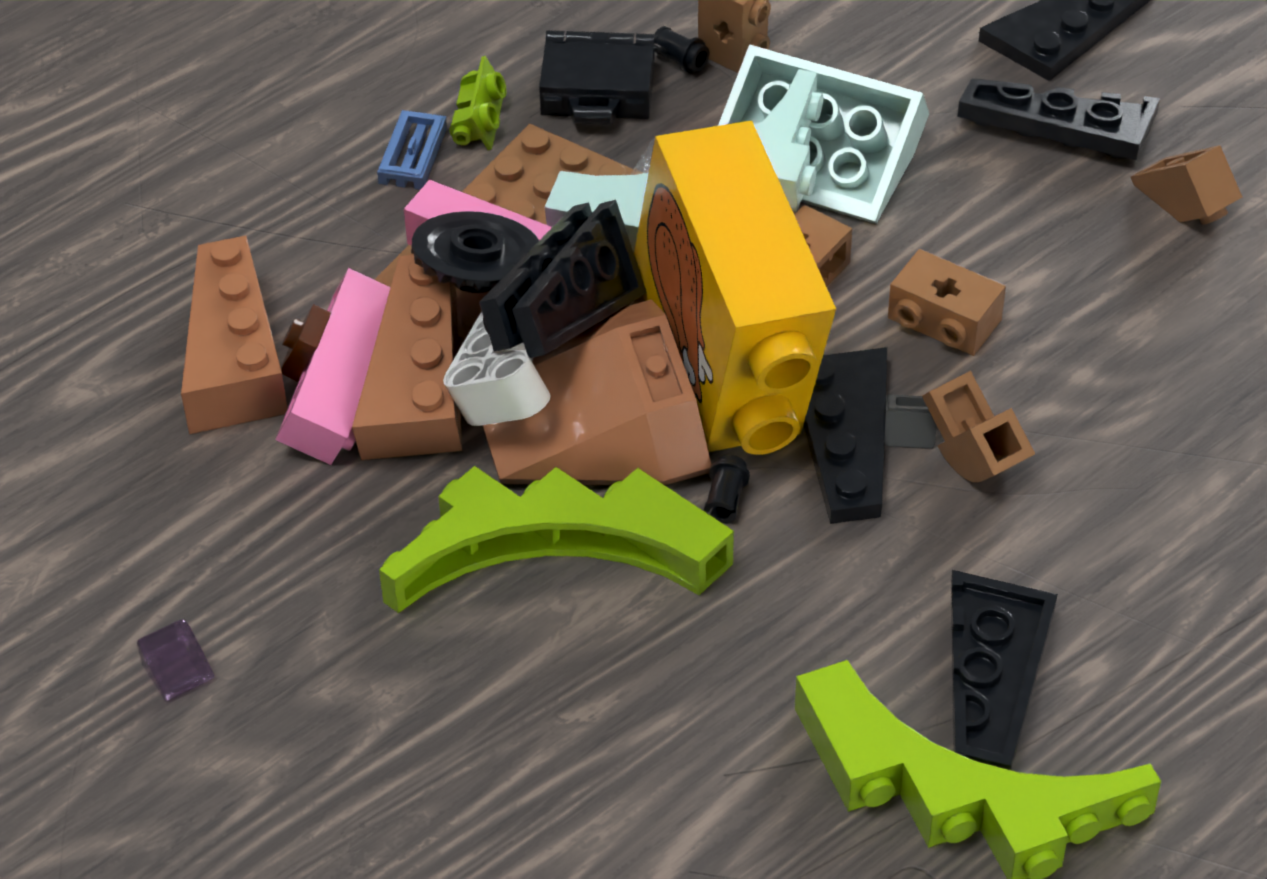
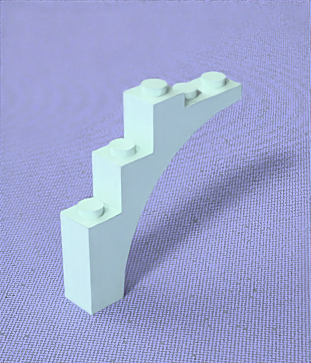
M798 69L785 96L769 115L755 126L791 209L795 213L798 211L803 194L810 196L814 188L816 167L810 166L809 142L811 129L808 127L811 120H819L823 106V93L817 92V73ZM560 171L545 205L547 225L553 227L575 205L589 202L593 212L600 203L616 200L634 252L648 173L596 176Z

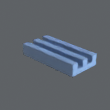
M402 110L377 171L378 183L388 185L390 179H396V186L406 187L407 182L410 181L414 182V189L421 190L427 182L446 133V116ZM412 123H416L417 127L410 139L401 167L395 166ZM432 126L416 169H413L428 128Z

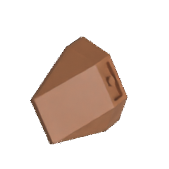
M652 299L623 307L548 354L533 358L532 363L551 395L549 402L541 411L521 420L482 425L501 484H531L535 480H541L557 467L583 485H612L617 481H623L636 468L641 469L663 485H668L708 474L711 467L693 389L666 314Z

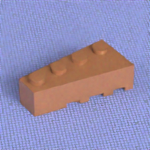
M247 236L198 245L181 389L189 434L284 415L288 409L282 372Z
M414 255L399 256L353 421L352 430L361 460L462 451L461 411L443 382L448 368L459 351L456 287L452 282L440 283L438 276L424 274L423 267L415 264Z

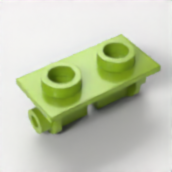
M486 56L481 57L478 71H470L461 79L456 103L459 109L454 111L449 133L453 141L458 145H467L471 141L481 139L487 150H492L496 129L500 125L499 115L503 98L506 97L507 90L501 73L495 72Z

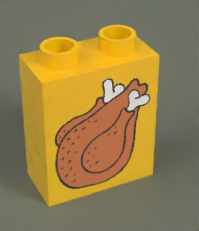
M752 120L655 136L634 249V256L647 292L643 295L644 300L652 299L666 314L697 401L708 452L741 446L746 453L753 455L775 452L791 443L802 432L836 307Z

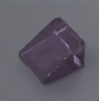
M180 619L137 641L141 663L165 701L215 678L191 627L185 619Z

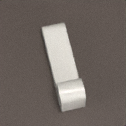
M481 311L443 379L444 385L467 423L472 426H481L525 419L541 411L551 397L549 390L532 363L533 358L528 356L524 343L510 349L494 352L489 334L486 332L483 324V313Z

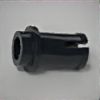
M666 26L660 27L654 33L655 44H657L655 45L656 54H661L679 63L681 69L688 73L698 72L706 66L710 51L702 39L697 37L689 39Z
M727 454L720 456L717 461L711 464L709 475L712 483L707 502L704 506V512H707L721 523H729L736 519L741 490L748 484L750 479L746 462L738 456Z

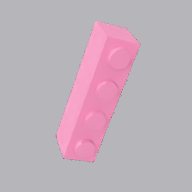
M348 268L332 296L327 311L331 312L330 318L317 349L301 374L275 439L276 441L329 465L333 463L341 448L348 451L351 450L356 441L352 425L389 295V286Z

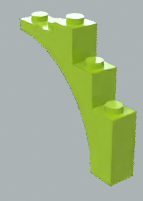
M474 466L459 479L449 482L438 496L440 518L429 522L423 528L420 535L404 549L392 553L379 569L383 603L397 613H400L429 591L466 573L506 561L543 556L591 557L626 563L664 576L691 592L700 595L733 565L734 531L639 468H636L623 481H617L612 484L602 498L557 467L541 480L533 481L520 497Z
M848 660L796 676L795 710L848 812L864 806L877 807L888 802L892 797L900 795L928 848L945 842L958 843L969 838L974 832L981 831L1007 879H1044L1063 866L1067 843L1080 844L1087 842L1099 832L1122 824L1125 826L1136 825L1155 812L1161 780L1151 763L1109 774L1066 777L1015 772L973 761L937 745L897 719L867 689Z

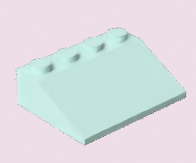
M749 45L719 125L750 120L753 121L754 126L758 125L785 96L798 69L816 72L817 92L823 93V106L819 120H811L808 127L811 129L809 142L810 166L816 167V179L811 195L803 194L801 202L877 224L914 156L929 116L923 93Z

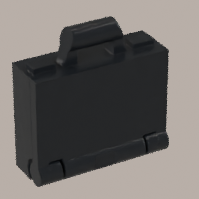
M546 30L539 84L541 115L571 116L574 124L612 125L615 118L649 119L655 67V34L636 33V43H634V33L567 31L565 41V31Z

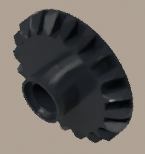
M473 211L452 212L433 217L422 223L413 234L411 253L414 254L415 264L423 267L424 274L438 276L440 283L452 282L455 287L468 293H485L490 291L533 248L539 239L524 225L500 215Z

